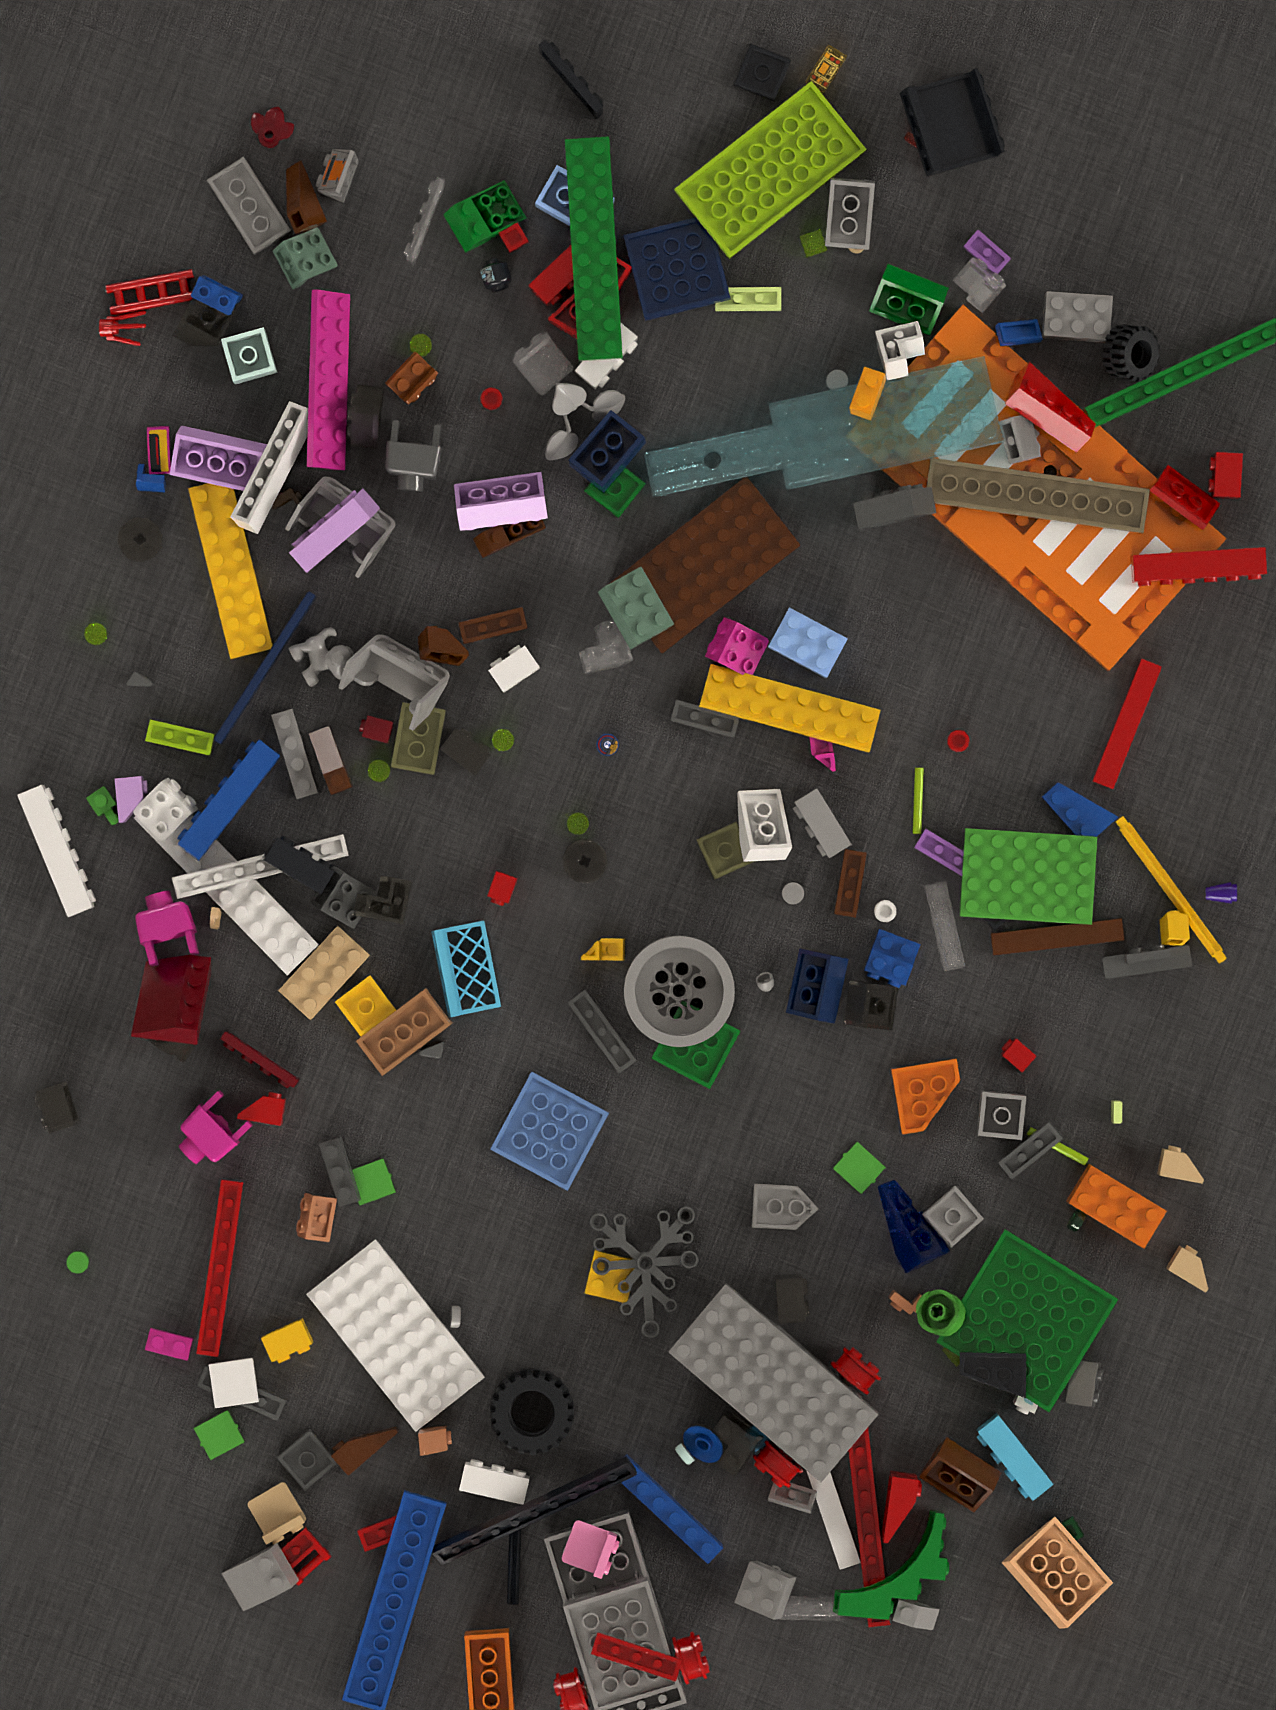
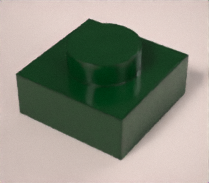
M1073 1516L1060 1522L1076 1541L1084 1537Z

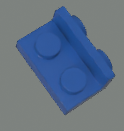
M203 275L199 276L191 297L226 315H231L235 305L240 303L243 294Z

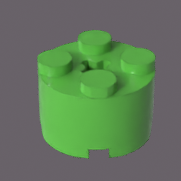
M933 1290L923 1294L916 1305L919 1325L924 1330L938 1336L954 1334L960 1329L965 1319L966 1309L962 1301L956 1295L944 1290ZM940 1309L943 1312L942 1316L938 1313Z

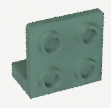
M314 228L287 239L273 250L292 289L300 287L312 277L337 267V263L319 228Z

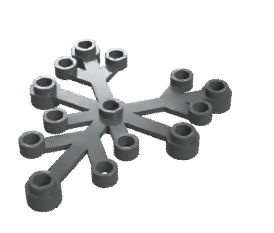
M681 1207L677 1211V1219L670 1227L668 1223L670 1214L667 1211H659L656 1219L660 1225V1239L649 1252L642 1253L626 1241L625 1224L627 1219L623 1214H616L613 1217L616 1231L607 1224L606 1216L601 1213L593 1214L589 1219V1225L593 1230L602 1231L610 1238L594 1239L592 1245L595 1250L602 1251L605 1248L620 1247L633 1258L631 1260L609 1261L606 1258L600 1257L594 1260L592 1268L598 1275H605L610 1270L634 1268L625 1280L618 1283V1290L621 1293H628L633 1283L641 1275L642 1284L627 1302H623L620 1305L619 1311L623 1315H630L633 1312V1307L643 1297L645 1322L641 1326V1332L647 1338L656 1337L660 1330L659 1325L654 1321L652 1296L663 1305L664 1310L667 1312H673L677 1308L675 1300L669 1299L651 1283L650 1274L661 1282L664 1289L671 1290L675 1286V1280L672 1277L666 1276L656 1266L682 1265L685 1268H693L698 1263V1256L693 1251H685L681 1256L655 1258L667 1243L682 1242L683 1244H690L693 1241L694 1236L690 1231L676 1234L684 1224L693 1222L695 1213L690 1207ZM684 1211L688 1212L689 1217L686 1220L682 1219L681 1214ZM661 1213L667 1215V1220L664 1222L659 1218ZM618 1216H621L624 1220L621 1225L616 1223ZM596 1218L601 1219L602 1224L600 1226H595L594 1220ZM685 1233H688L691 1237L688 1242L683 1240ZM597 1240L603 1241V1247L600 1249L595 1245ZM687 1255L692 1257L690 1264H687L684 1260ZM642 1259L648 1260L649 1264L647 1267L641 1265ZM599 1262L605 1264V1268L602 1271L597 1268ZM666 1279L672 1281V1285L669 1288L664 1285ZM623 1282H626L629 1286L626 1291L621 1289ZM668 1301H672L674 1304L671 1310L666 1307ZM625 1304L630 1306L628 1313H624L622 1310ZM648 1325L653 1326L654 1330L652 1333L646 1332Z

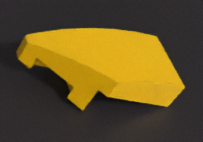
M601 938L581 956V960L625 961V939Z

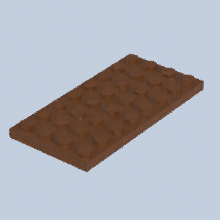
M746 476L610 583L642 567L674 622V625L651 638V641L663 654L801 545Z

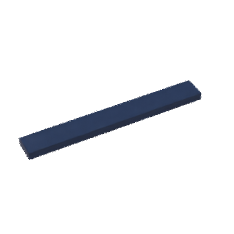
M307 592L215 735L214 740L219 744H223L315 601L316 595Z

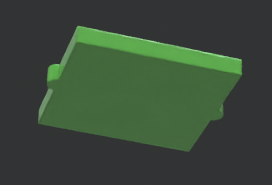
M858 1142L847 1153H843V1157L833 1167L860 1194L871 1183H875V1179L886 1168Z
M384 1158L352 1169L361 1200L358 1201L359 1205L396 1193L391 1180L392 1174L388 1172Z
M228 1410L194 1427L201 1441L200 1446L204 1447L210 1460L245 1442L238 1430L239 1425L235 1424Z

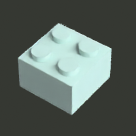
M264 327L221 339L234 384L278 373Z

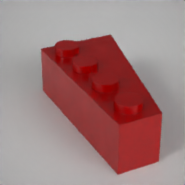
M1029 362L1015 377L1005 404L1077 453L1092 437L1096 423L1032 363Z

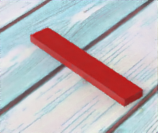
M1144 659L1140 660L1093 777V782L1110 789L1114 788L1162 666Z

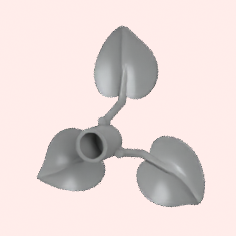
M556 383L552 409L557 415H563L566 432L559 430L551 436L546 446L545 458L551 461L566 457L577 447L578 436L575 433H570L571 427L567 414L576 410L577 406L582 405L586 409L593 411L592 418L595 421H602L610 410L615 414L621 410L625 402V395L615 390H607L596 397L593 403L594 406H590L585 403L586 392L582 387L568 383Z

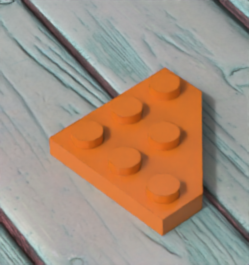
M956 1058L891 1069L902 1135L924 1131L950 1093L960 1082Z

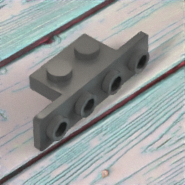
M1164 944L1151 946L1149 951H1142V948L1129 949L1128 954L1102 958L1104 977L1106 979L1192 966L1189 945L1164 948Z

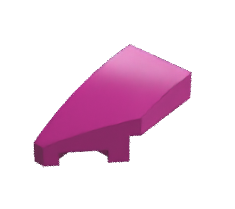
M809 737L811 754L832 772L836 771L833 744Z

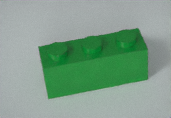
M887 264L869 312L902 325L918 321L921 332L930 336L949 288Z

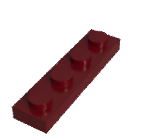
M225 1031L220 1038L224 1041L223 1046L232 1052L235 1049L241 1052V1058L252 1064L254 1061L261 1066L259 1070L268 1076L273 1074L278 1077L277 1082L284 1087L289 1088L291 1086L294 1088L299 1082V1078L229 1031Z

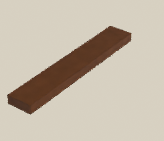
M1122 918L1094 921L1092 925L1068 924L990 933L993 955L1124 940Z

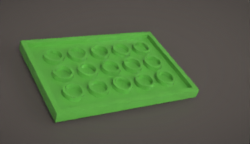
M965 828L959 916L1092 925L1097 837Z

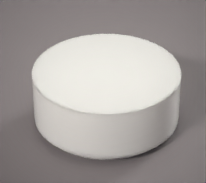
M888 900L878 902L874 908L875 917L881 922L893 920L896 915L895 905Z

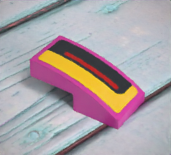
M169 426L147 427L149 474L170 473L171 443Z

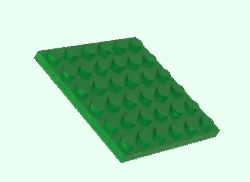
M1005 1229L961 1300L966 1309L962 1326L950 1336H939L936 1342L959 1357L960 1352L1027 1353L1026 1398L1047 1412H1050L1119 1299Z

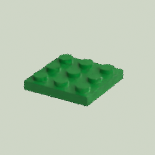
M682 1000L680 1004L687 1007V1002ZM690 1004V1007H691L693 1010H695V1011L700 1010L699 1008H697V1007H695V1006H693V1005ZM680 1007L677 1008L673 1016L674 1019L682 1016V1009ZM724 1023L720 1030L712 1037L695 1045L673 1047L659 1043L651 1059L710 1089L740 1030Z

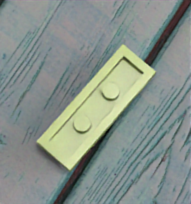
M728 287L731 300L715 303V311H781V287Z

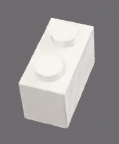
M519 645L508 652L510 654L509 657L504 660L500 657L490 664L492 668L488 671L503 693L540 669L525 646L522 648Z

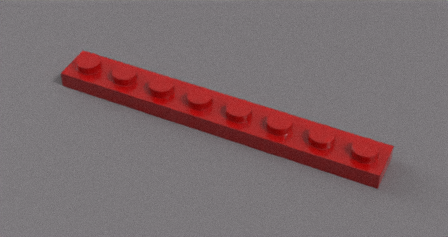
M221 1179L196 1354L219 1357L244 1182Z

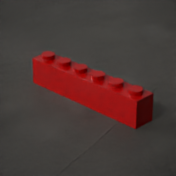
M1266 547L1130 556L1132 583H1138V587L1151 586V582L1160 581V585H1172L1173 580H1182V584L1195 583V579H1204V583L1217 582V578L1226 577V581H1239L1240 576H1248V580H1259L1261 575L1267 574Z

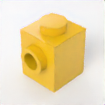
M1174 910L1167 912L1160 919L1161 945L1183 946L1190 939L1188 914Z

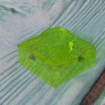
M821 229L799 237L806 258L827 251Z

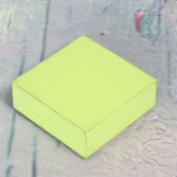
M1111 1100V1122L1114 1124H1121L1122 1102L1119 1100Z

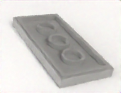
M244 156L207 179L254 255L291 232Z

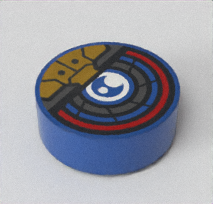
M604 734L599 737L597 749L602 755L611 756L618 750L619 743L615 736Z

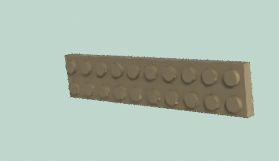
M930 458L926 486L932 487L935 504L1142 534L1144 533L1150 489L937 458Z

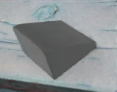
M137 671L133 672L126 683L127 686L154 687L155 685L153 681Z
M444 1041L421 1050L419 1055L437 1059L442 1058Z

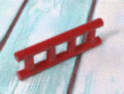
M189 269L105 285L107 294L114 293L116 306L110 307L111 315L196 300L191 297L192 291H189L187 280L194 278L193 270ZM179 280L181 294L168 296L166 283ZM157 285L159 298L146 300L144 287ZM136 289L138 302L125 304L122 291Z

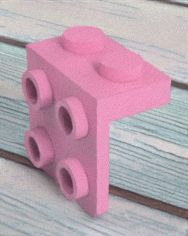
M576 1520L563 1552L562 1561L594 1573L593 1576L602 1579L603 1574L608 1575L612 1564V1562L608 1561L611 1553H616L620 1541L616 1540L617 1534Z

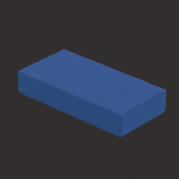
M1037 319L997 323L995 326L1000 346L1039 343L1043 339Z

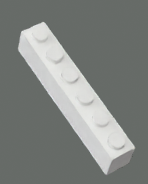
M289 401L230 516L239 527L257 534L259 533L308 436V408Z
M40 785L18 794L19 801L67 916L71 917L95 907L93 902L96 901L93 891L87 889L85 882L88 879L84 870H79L77 865L79 857L76 850L70 848L68 841L71 838L67 829H62L60 824L62 816L59 809H54L51 800H54L50 788Z

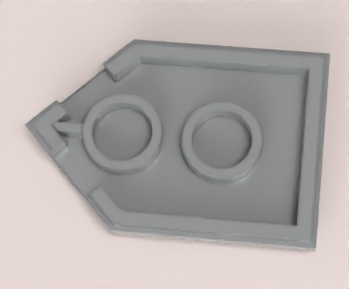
M754 1184L752 1228L796 1230L818 1210L817 1206L798 1186Z

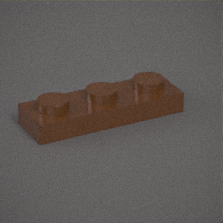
M523 607L458 623L463 644L528 629Z
M844 850L834 910L836 915L856 918L866 852Z

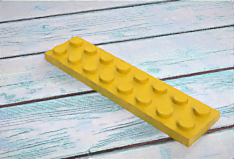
M209 483L188 488L230 659L270 650L273 643L244 528L239 527L230 517L238 503L235 490Z
M714 664L710 665L699 707L868 753L871 749L880 710L747 673L742 675L732 669Z

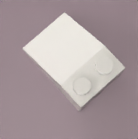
M781 790L738 791L739 839L743 861L786 860L792 849V843Z

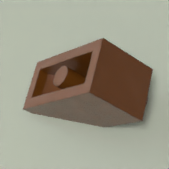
M427 626L418 636L420 660L460 666L469 656V651L447 629Z

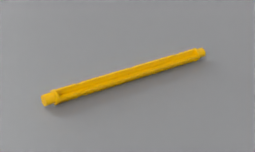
M1124 816L1115 821L1120 827V832L1180 913L1188 914L1189 926L1212 958L1214 957L1219 964L1226 960L1227 957L1222 952L1221 946L1131 823H1128Z

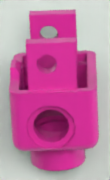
M170 891L146 896L145 901L148 910L137 913L135 919L140 944L145 947L149 965L152 967L159 965L154 948L155 944L186 936L190 954H199L194 936L197 930L189 906L182 901L173 903Z
M220 1090L205 1104H199L181 1124L180 1128L187 1137L178 1147L195 1164H198L205 1156L212 1162L219 1161L240 1143L238 1139L253 1126L250 1121H247L233 1134L229 1129L228 1122L221 1115H216L209 1110L224 1096Z

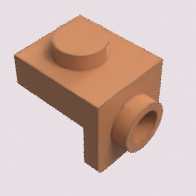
M893 1290L889 1295V1299L892 1300L890 1305L899 1312L903 1309L911 1315L913 1311L916 1313V1305L922 1295L919 1293L910 1303Z

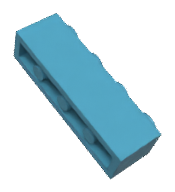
M997 1413L976 1429L979 1433L977 1436L978 1440L984 1447L989 1445L993 1450L990 1455L997 1464L1001 1462L1007 1468L1004 1472L1011 1481L1016 1479L1020 1484V1487L1017 1489L1025 1499L1030 1497L1033 1501L1053 1485L1052 1481Z

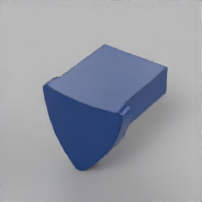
M138 464L136 488L138 491L165 492V476L145 474V464Z

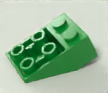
M505 180L454 204L444 214L465 253L498 236L501 231L513 224L520 223L526 219Z

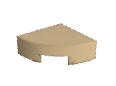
M219 907L211 908V929L218 930L220 927L222 909Z

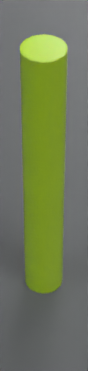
M915 768L913 834L922 833L924 768Z
M1030 1127L1027 1135L1030 1136L1036 1129ZM1060 1142L1052 1147V1149L1084 1166L1089 1159Z

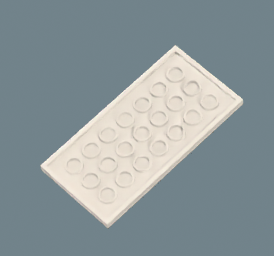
M376 1239L306 1294L415 1432L485 1378L483 1373Z

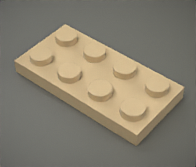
M337 926L278 991L307 1018L312 1020L366 961L370 954Z

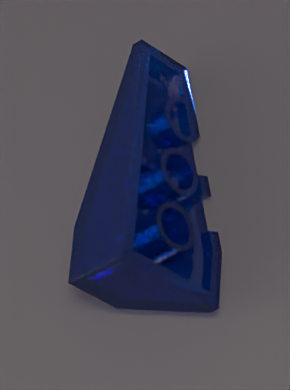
M895 1180L878 1186L894 1251L905 1273L919 1269L950 1252L945 1241L926 1222L922 1216L923 1212H918L913 1207L912 1199Z

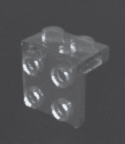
M547 332L543 335L541 333L537 334L531 339L532 344L526 349L524 347L520 348L513 355L515 358L512 360L513 364L540 395L547 393L556 383H559L573 371V365L553 343L552 338Z

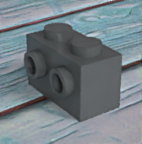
M1081 1360L1068 1382L1065 1403L1095 1407V1403H1099L1100 1390H1097L1098 1381H1102L1104 1369L1100 1368L1101 1363Z

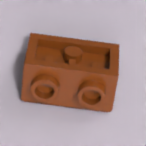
M414 351L385 384L409 405L411 402L413 403L418 400L426 386L428 387L434 383L438 372Z

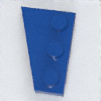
M1059 782L1042 796V799L1074 835L1097 837L1118 818V816Z

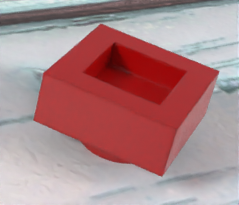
M518 222L499 233L509 253L529 243Z

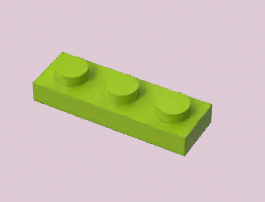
M150 720L145 741L211 756L215 734Z

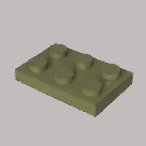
M402 702L391 767L435 775L446 710L433 708L430 715L412 731L409 729L413 714L409 711L410 703Z

